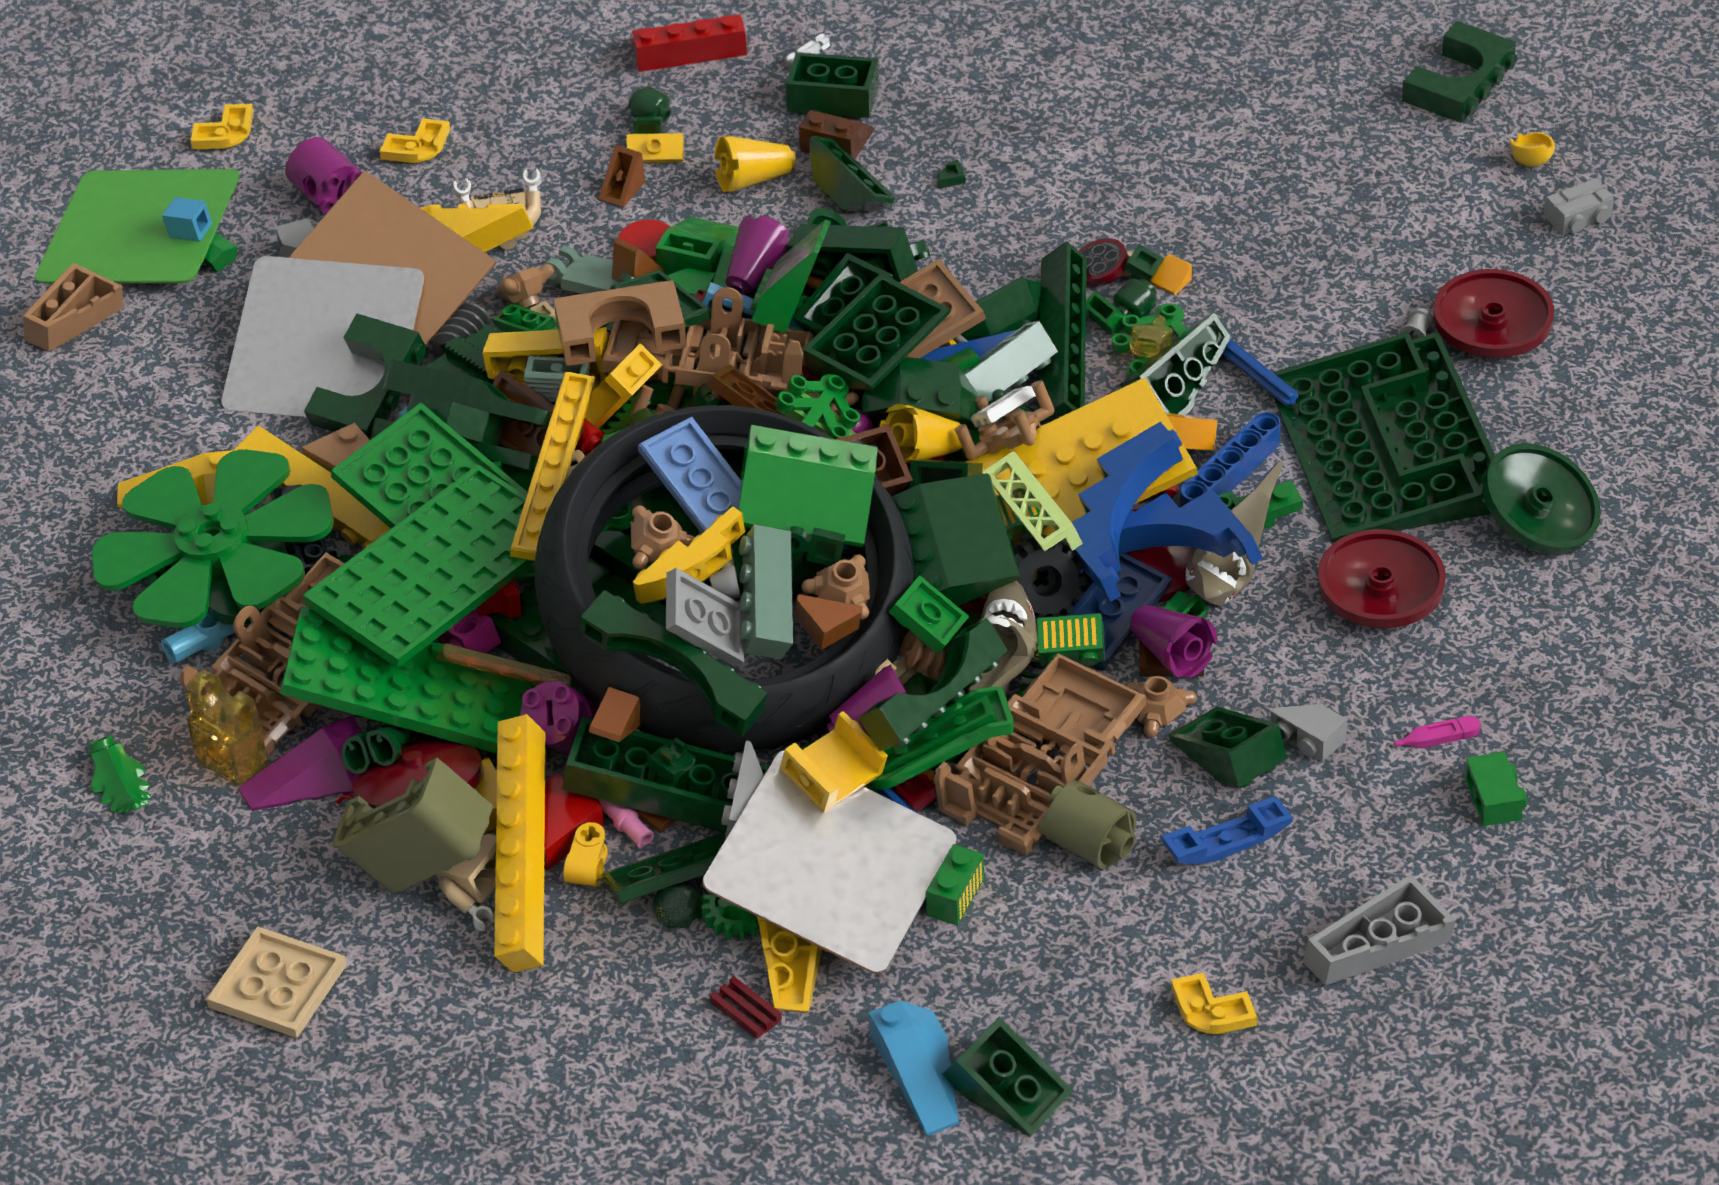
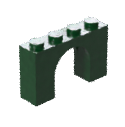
M1456 20L1443 35L1442 56L1469 65L1477 71L1464 77H1448L1416 66L1403 80L1402 102L1462 123L1468 115L1473 116L1481 100H1487L1495 84L1499 85L1502 82L1505 72L1515 67L1518 55L1515 54L1516 41Z
M356 313L343 338L351 353L385 364L382 379L370 391L355 396L343 395L316 387L304 413L312 426L332 432L356 423L369 439L374 419L388 420L392 411H395L399 405L402 393L383 389L391 360L417 365L424 358L426 346L418 331Z

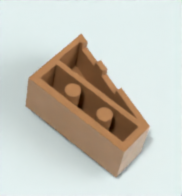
M72 263L23 315L24 340L47 351L62 345L123 309L122 285L76 263Z
M353 423L301 448L303 455L331 473L333 468L370 440L356 423Z

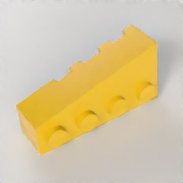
M606 327L597 329L593 335L596 362L589 363L590 376L595 377L593 390L610 374L602 372L603 357L609 341ZM558 330L490 333L482 352L488 378L496 379L499 371L504 370L524 384V373L529 356L564 358Z

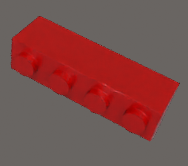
M741 14L634 30L630 34L639 72L747 55L746 32Z

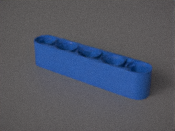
M1263 412L1248 422L1197 470L1198 475L1189 478L1183 483L1180 490V508L1210 489H1213L1217 495L1232 491L1279 446L1280 418L1274 413Z

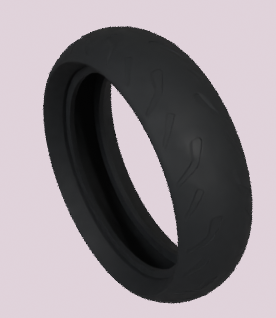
M709 405L673 410L646 418L635 423L633 426L624 428L599 444L572 470L556 493L546 513L537 542L535 589L539 613L546 634L567 672L583 691L599 705L609 687L639 697L641 725L637 728L638 730L669 740H674L677 737L685 744L707 750L744 751L746 741L752 743L754 750L766 749L797 741L827 728V724L832 722L829 715L874 677L882 663L887 659L892 664L895 662L903 639L909 631L907 627L901 625L889 613L895 603L915 581L913 575V555L908 533L889 493L875 476L863 547L846 545L852 557L862 555L865 558L864 568L868 573L870 599L866 600L868 602L866 606L869 609L868 617L860 619L858 630L838 640L826 652L811 662L777 676L748 680L759 684L767 692V699L763 713L744 736L740 737L714 720L711 708L704 695L691 679L682 672L669 668L642 653L605 651L579 634L581 616L596 600L588 569L589 556L598 536L617 512L643 493L664 485L638 451V445L690 417H693L739 478L742 475L744 449L751 425L829 439L833 438L801 421L781 414L740 406Z

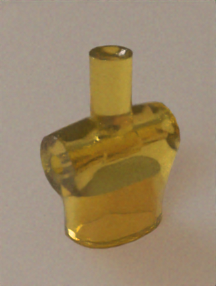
M1156 316L1151 325L1134 324L1132 340L1130 342L1131 351L1137 356L1154 357L1171 344L1173 336L1172 327L1164 326L1166 319L1163 316Z

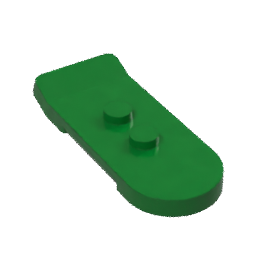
M993 686L975 689L957 698L955 703L948 706V709L935 718L927 719L930 724L916 734L911 733L910 737L912 740L896 750L893 746L884 749L888 756L883 772L880 776L869 782L868 785L874 790L894 787L992 737L1012 734L1014 731L1013 717L1003 688Z

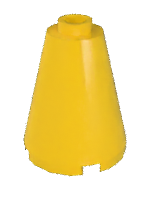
M728 135L719 137L715 144L714 159H719L720 168L715 169V174L723 192H735L789 174L792 171V167L796 165L795 152L788 145Z
M895 404L888 408L886 412H889L886 421L881 420L879 426L890 425L906 465L911 464V460H928L957 452L962 448L954 430L957 426L961 425L960 423L907 404Z

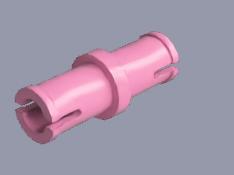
M599 800L603 811L614 821V827L619 832L624 831L639 848L652 842L654 838L653 831L649 830L638 819V813L633 808Z

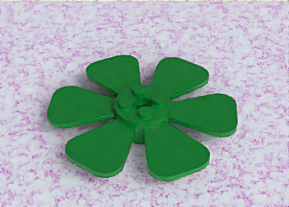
M247 449L235 450L226 454L217 465L214 502L207 505L201 504L192 475L188 469L182 466L166 467L125 494L122 506L127 516L143 522L174 529V533L114 532L101 537L92 549L94 577L98 586L103 590L117 591L181 559L134 600V614L140 622L146 624L188 628L201 622L209 609L211 580L224 574L226 575L234 601L239 608L243 609L246 606H254L258 610L263 609L299 585L305 577V568L299 558L255 546L254 541L315 542L324 538L330 533L334 524L329 494L326 488L321 485H303L245 516L248 511L288 478L291 469L288 459L283 455Z

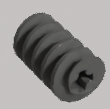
M463 302L443 327H441L438 334L435 335L432 341L435 355L439 358L445 354L446 344L455 337L462 336V339L467 338L472 333H477L481 330L482 326L486 323L489 324L490 317L486 310L475 303Z

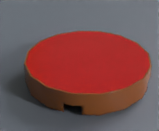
M642 219L624 227L619 234V238L640 248L654 262H657L656 246L666 229L671 226L655 219Z

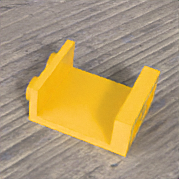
M640 343L593 390L585 418L599 429L662 364Z
M842 711L838 714L834 730L803 750L796 743L787 747L783 754L780 769L825 813L880 776L888 755L884 750L879 751L874 741L862 730L860 724Z

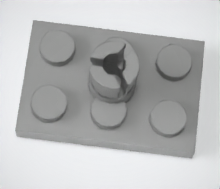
M678 568L666 572V629L678 635L684 641H689L734 667L743 663L744 640L740 638V629L744 621V611L740 610V603Z

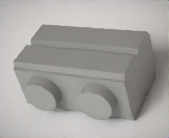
M1595 178L1546 197L1544 217L1561 235L1579 232L1586 226L1596 222L1603 223L1609 217H1612L1613 195L1606 188H1603V185Z

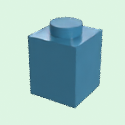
M175 197L162 215L170 238L200 241L212 225L206 203L201 200Z

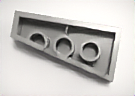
M1410 874L1309 938L1303 963L1326 986L1450 942L1456 919Z

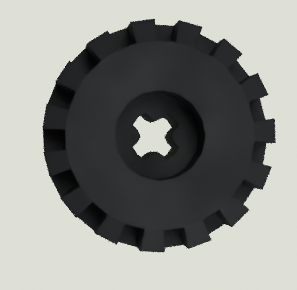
M1027 534L1019 537L1020 543L1018 544L1011 541L1021 579L1017 581L1022 585L1032 605L1035 620L1037 621V618L1059 617V612L1061 611L1069 614L1074 609L1070 604L1075 598L1080 601L1084 594L1078 590L1079 585H1086V576L1080 573L1084 565L1082 560L1075 557L1076 552L1072 551L1069 546L1062 542H1058L1044 552L1035 539ZM1036 570L1039 571L1038 574L1040 575V578L1037 581L1035 580L1036 578L1033 575Z

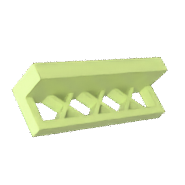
M1014 451L982 471L983 474L988 473L991 476L994 489L1044 552L1061 540H1064L1072 551L1083 544L1072 522ZM1009 468L1011 472L1009 480H998L995 478L996 475ZM1014 488L1023 489L1025 491L1024 498H1011ZM1037 507L1040 510L1039 517H1026L1028 508ZM1043 526H1053L1056 530L1046 538L1041 536Z

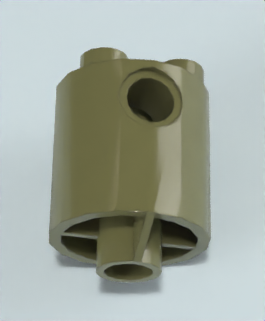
M1074 780L1064 788L1058 785L1053 789L1049 797L1051 806L1038 827V831L1045 835L1048 840L1100 869L1109 868L1130 853L1136 840L1134 834L1136 814L1132 809L1081 781Z

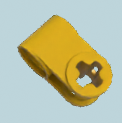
M590 822L582 824L576 830L570 853L567 855L564 864L565 883L599 887L600 882L597 881L601 879L608 856V848L604 844L605 831L601 825Z

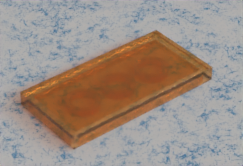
M450 644L439 646L436 655L439 660L538 685L547 681H553L569 686L572 677L569 674Z

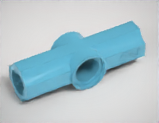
M207 613L205 618L196 625L184 628L161 640V646L167 659L174 664L200 650L209 651L219 648L223 644L224 638L234 633L233 625L221 623L213 619Z

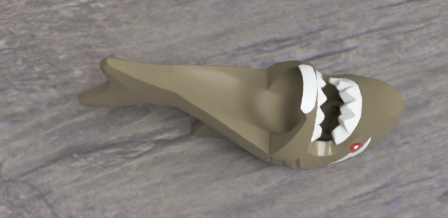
M1280 460L1263 475L1258 486L1231 510L1254 537L1258 547L1270 498L1283 466V462ZM1191 548L1187 558L1185 581L1205 601L1223 606L1248 585L1254 574L1255 564L1252 565L1244 555L1238 557L1235 551L1223 558L1206 550Z
M1017 580L991 591L984 605L979 621L988 618L1008 651L998 658L1000 664L987 673H981L983 679L971 686L970 692L975 689L1000 686L1003 688L1007 699L1011 680L1028 666L1036 652L1038 631L1033 608L1022 585Z

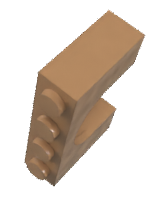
M673 280L553 298L556 323L566 366L596 362L594 333L601 326L618 320H633L646 325L652 332L657 352L687 348L685 323Z

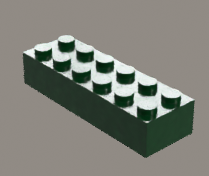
M582 716L566 763L562 790L726 833L727 825H722L721 822L725 805L732 806L733 799L727 798L731 778L738 780L739 773L733 772L736 757L686 744V751L696 757L694 766L672 784L648 766L649 756L668 742L669 739L634 730L623 740L617 742L589 732L593 719ZM760 764L764 775L770 766Z

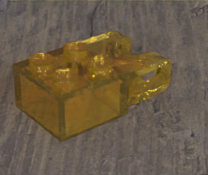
M206 669L196 673L186 686L191 714L186 719L195 759L237 787H240L269 766L266 755L267 749L264 746L262 726L259 723L255 701L242 691H239L234 697L230 696L222 686L219 677ZM205 684L207 694L201 696V690Z

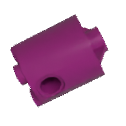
M313 137L299 144L289 155L285 171L289 182L325 215L363 173L323 137Z
M547 681L524 693L520 716L528 714L545 731V747L569 756L582 716L594 719L600 705L587 694L561 682Z

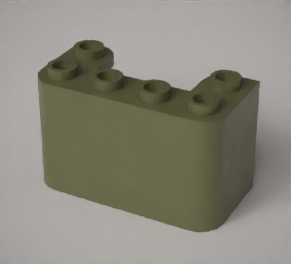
M438 757L426 763L424 768L428 773L420 782L416 779L411 780L406 793L372 809L360 796L349 800L334 836L333 845L390 893L403 892L411 885L420 881L424 882L439 872L448 871L465 860L473 859L480 851V842L484 831L489 825L490 821L488 819L493 805Z

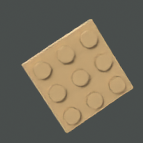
M257 926L207 997L208 1008L298 1038L347 966L346 956Z

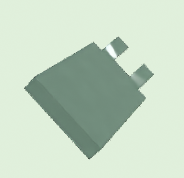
M563 245L559 249V255L566 257L569 262L552 257L546 262V264L552 265L556 274L553 273L547 279L546 283L561 284V289L585 294L610 290L612 285L619 283L612 279L613 260L589 254L580 257L577 251L569 246Z

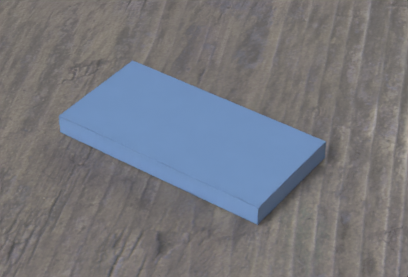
M693 417L670 427L638 445L640 454L701 534L713 524L719 515L725 514L732 506L738 509L741 480Z

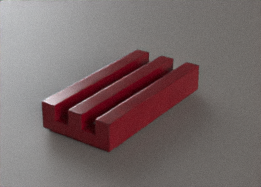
M735 976L729 980L730 984L728 986L723 984L719 987L720 992L718 994L713 992L709 995L711 1004L756 1039L760 1038L782 1020L780 1011ZM727 997L734 1004L740 1007L741 1010H743L746 1014L750 1015L757 1022H759L762 1026L759 1027L758 1025H756L753 1021H751L739 1010H737L730 1003H728L724 998Z

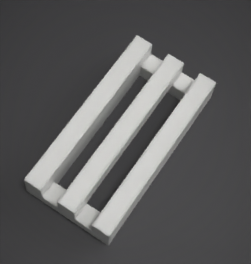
M1031 386L1014 389L972 415L971 420L975 427L993 423L1033 398L1035 393Z

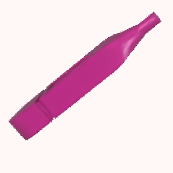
M1464 716L1456 720L1451 719L1415 728L1404 739L1394 741V746L1408 745L1416 748H1426L1471 738L1479 734L1481 723L1475 716Z

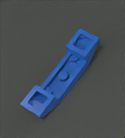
M1277 796L1248 805L1245 816L1199 832H1195L1191 826L1162 835L1161 841L1177 863L1201 864L1214 862L1270 839L1293 822V817Z

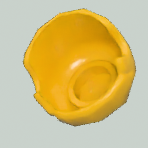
M1532 132L1526 135L1519 133L1515 142L1513 139H1510V148L1516 162L1525 167H1537L1543 165L1552 157L1555 152V142L1545 133Z

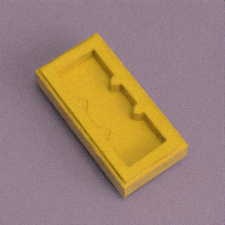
M683 133L627 134V148L641 152L643 163H683L684 161Z

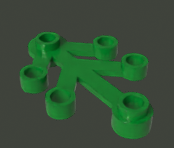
M1166 303L1158 306L1155 313L1139 318L1136 315L1129 314L1123 317L1122 330L1127 334H1135L1139 329L1156 325L1153 330L1130 337L1124 333H1117L1112 337V349L1117 353H1124L1130 348L1146 344L1138 360L1132 361L1127 366L1126 378L1154 357L1159 346L1163 350L1172 343L1166 334L1169 329L1174 332L1177 338L1189 331L1182 324L1184 311L1181 307L1172 303Z
M827 374L820 381H807L800 375H793L787 384L789 392H780L775 400L776 408L782 412L810 410L802 422L811 427H814L821 417L828 431V436L833 439L848 436L849 433L846 428H855L860 420V414L855 409L849 407L845 398L849 392V387L844 379L838 375ZM803 393H819L820 397L795 398L794 395L801 396ZM830 403L835 404L840 414L839 422L841 425L837 423L829 405Z

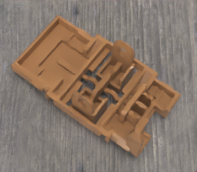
M725 287L717 290L714 294L711 320L685 328L687 348L657 352L652 332L646 325L633 320L614 321L603 357L602 372L611 373L641 343L662 364L651 377H657L663 383H668L669 377H675V384L693 386V396L698 387L703 383H707L713 374L729 364L739 368V371L768 392H788L787 384L793 375L803 377L802 366H807L803 348L813 339V334L809 331L787 329L786 334L774 330V325L768 324L766 327L752 321V319L742 318L743 299L741 294L733 288ZM729 298L733 302L732 310L729 312L724 311L722 308L723 299ZM704 329H706V336L702 338ZM744 334H745V335H748V336H747V340H746V344H745V348H744V352H743ZM700 346V350L696 353L690 352L691 350H698ZM742 353L743 356L748 357L747 360L742 358ZM699 357L697 369L693 370L695 358Z
M325 552L305 574L303 581L289 591L285 597H280L265 607L261 613L254 606L244 607L236 616L233 625L234 632L238 638L213 664L212 670L215 675L206 681L204 677H200L195 668L186 665L181 671L180 683L192 702L193 709L217 726L222 724L229 716L241 720L250 726L249 729L245 727L241 729L240 734L245 743L267 756L275 749L274 745L289 730L291 731L295 726L300 728L303 725L300 718L301 714L309 718L316 709H322L324 707L322 705L280 694L282 685L278 686L280 676L285 673L292 641L267 628V625L273 626L293 639L301 606L307 607L303 604V594L345 563ZM249 617L251 624L245 628L244 622ZM241 654H242L243 658L245 659V661L242 660L241 658H239V656H240Z
M1059 653L1053 657L1037 679L1031 682L1023 692L1022 697L1014 694L1008 701L1013 717L1014 730L1040 743L1045 739L1049 741L1048 744H1044L1038 750L1036 743L1014 732L1010 735L992 737L969 749L956 765L955 775L951 773V767L943 761L934 777L939 812L955 819L956 822L965 827L976 816L1000 826L997 832L999 844L1008 849L1012 848L1026 856L1033 849V843H1037L1043 836L1038 831V827L1051 806L1049 797L1053 789L1058 785L1064 788L1074 780L1091 786L1092 781L1107 764V755L1113 756L1115 754L1114 741L1121 737L1146 706V696ZM1057 745L1061 747L1059 752L1064 754L1065 757L1057 755L1052 759L1046 753ZM980 751L983 752V754H982V758H983V759L979 758V755H980L979 752H980ZM1036 768L1040 769L1037 772V786L1026 782L1028 775Z

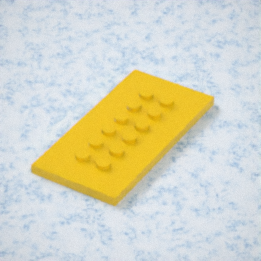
M1144 377L1041 426V428H1036V442L1032 446L1022 444L1008 450L1007 446L1003 445L997 447L999 450L997 453L987 452L975 460H968L966 462L983 463L984 471L1014 451L1063 513L1073 522L1086 514L1078 494L1104 479L1096 460L1097 458L1159 422L1168 431L1173 429L1176 432ZM1183 443L1182 446L1178 447L1183 460L1160 475L1146 488L1135 504L1198 475L1197 467ZM1009 468L996 475L995 478L998 480H1009L1011 475ZM1047 526L1042 529L1041 534L1050 535L1056 530L1053 526ZM1019 537L1013 539L1012 542H1014V543L1020 542Z

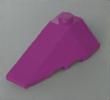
M352 715L325 726L238 787V790L252 811L290 805L293 801L308 798L313 800L324 799L323 796L337 793H343V795L353 794L352 784L356 773L345 769L342 762V747L348 738L363 733Z

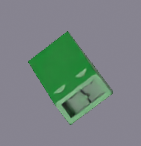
M690 216L666 229L656 246L657 264L664 270L663 273L665 275L686 268L716 273L723 246L734 247L739 227Z

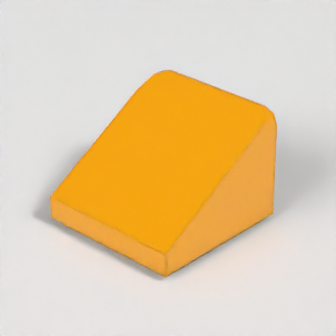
M1168 254L1151 280V285L1175 296L1192 280V265Z

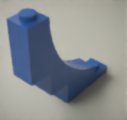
M1161 422L1097 458L1096 460L1104 479L1078 494L1086 514L1072 522L1083 543L1074 549L1076 552L1075 557L1082 560L1083 570L1109 602L1121 596L1116 583L1120 582L1117 572L1121 571L1119 541L1124 522L1130 510L1147 487L1165 471L1183 460L1178 448L1182 446L1179 436L1173 429L1168 431Z
M1210 489L1181 508L1165 493L1135 512L1131 509L1124 522L1119 541V550L1123 553L1158 546H1186L1206 550L1223 558L1235 551L1238 557L1244 555L1252 565L1263 559L1254 537L1213 489Z

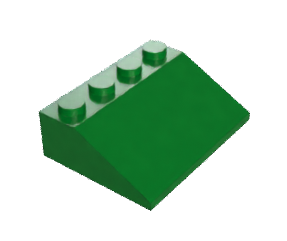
M824 220L779 258L773 270L767 268L750 307L751 310L755 311L752 321L766 327L768 324L774 325V330L786 334L831 223L830 221Z
M751 425L744 449L738 510L742 512L744 527L752 528L755 524L790 531L791 526H798L811 535L814 527L845 534L844 544L863 547L875 478L878 447Z

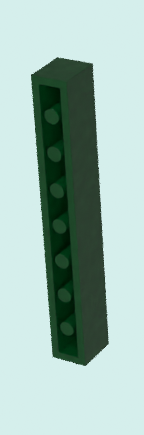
M1067 241L1041 259L1040 282L1042 283L1039 321L1058 351L1050 357L1051 362L1047 366L1038 370V381H1043L1054 407V414L1040 422L1042 426L1085 406L1087 257ZM1037 400V409H1039L1041 407Z

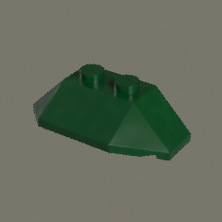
M811 136L809 144L812 179L821 188V192L824 195L832 198L837 203L836 207L845 213H851L852 211L866 213L893 204L895 196L849 153L842 150L833 139Z
M1021 276L975 301L984 311L986 319L960 335L967 341L1018 330L1026 323L1039 321L1042 283L1039 280Z
M905 357L873 390H862L861 414L887 418L889 412L886 411L888 408L895 404H907L956 421L961 425L966 424L967 429L978 431L979 427L974 426L971 417L979 412L975 403L979 394L958 364Z

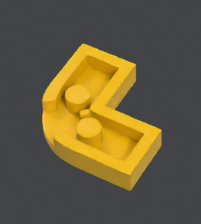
M225 104L222 122L194 123L190 140L192 149H224L243 142L251 131L254 114L253 105Z
M422 118L415 136L387 133L380 149L381 160L419 163L435 157L442 150L450 132L449 121Z
M1204 973L1171 979V990L1184 1021L1193 1029L1208 1034H1221L1257 1026V1015L1247 991L1214 998Z

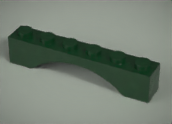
M603 590L581 616L579 634L605 651L642 653L660 659L685 674L704 695L711 708L714 720L740 737L744 736L765 710L767 692L759 684L746 680L738 675L729 665L719 663L711 658L705 650L692 646L678 635L668 631L656 623L650 615L644 612L640 613L629 606L623 598L617 595L613 596Z
M988 618L970 625L948 642L947 658L943 672L936 685L926 695H908L898 692L875 703L859 719L879 751L891 746L895 750L899 749L912 740L910 737L911 733L916 734L930 724L927 719L935 718L948 709L945 705L947 702L952 703L957 698L965 694L963 690L965 687L969 688L983 679L981 676L982 672L987 673L1000 664L998 658L1008 650Z

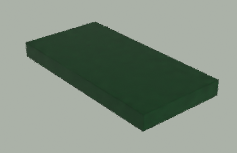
M722 832L602 873L603 885L620 903L705 875L725 842L726 834Z

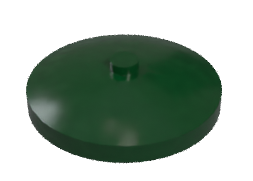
M1530 443L1515 444L1504 448L1496 454L1485 469L1482 491L1486 506L1496 523L1520 544L1542 553L1566 554L1581 548L1596 532L1600 522L1601 510L1595 488L1586 474L1563 454L1542 445Z

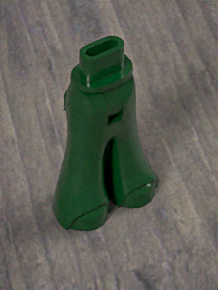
M383 723L377 729L356 734L348 738L343 744V765L345 769L356 774L367 771L374 762L382 766H389L401 757L402 745L412 742L421 733Z

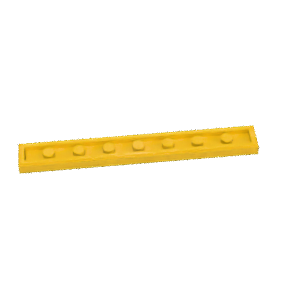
M566 371L564 373L511 545L510 557L535 561L537 542L546 513L556 493L567 479L595 385L594 376Z

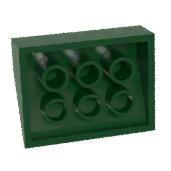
M880 273L803 348L808 373L820 380L827 374L838 375L844 379L849 388L873 390L951 313L950 309Z
M988 473L923 483L891 497L908 533L913 555L914 579L916 580L920 575L956 606H960L1021 579L992 479Z

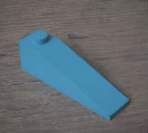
M897 1001L868 1012L870 1037L926 1136L958 1125L959 1120L954 1086L942 1075L951 1065L947 1034L934 1012L904 1001Z

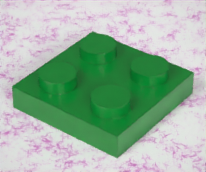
M920 575L889 611L901 625L907 627L926 646L931 647L938 654L969 618L965 612Z

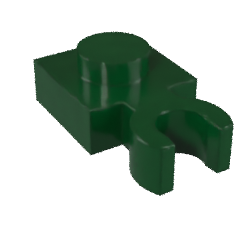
M791 526V538L799 540V542L791 541L792 554L807 552V561L827 566L840 561L846 537L845 534L814 527L811 535L807 534L801 527Z

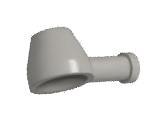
M732 557V560L722 567L720 571L710 576V581L713 589L731 599L741 597Z

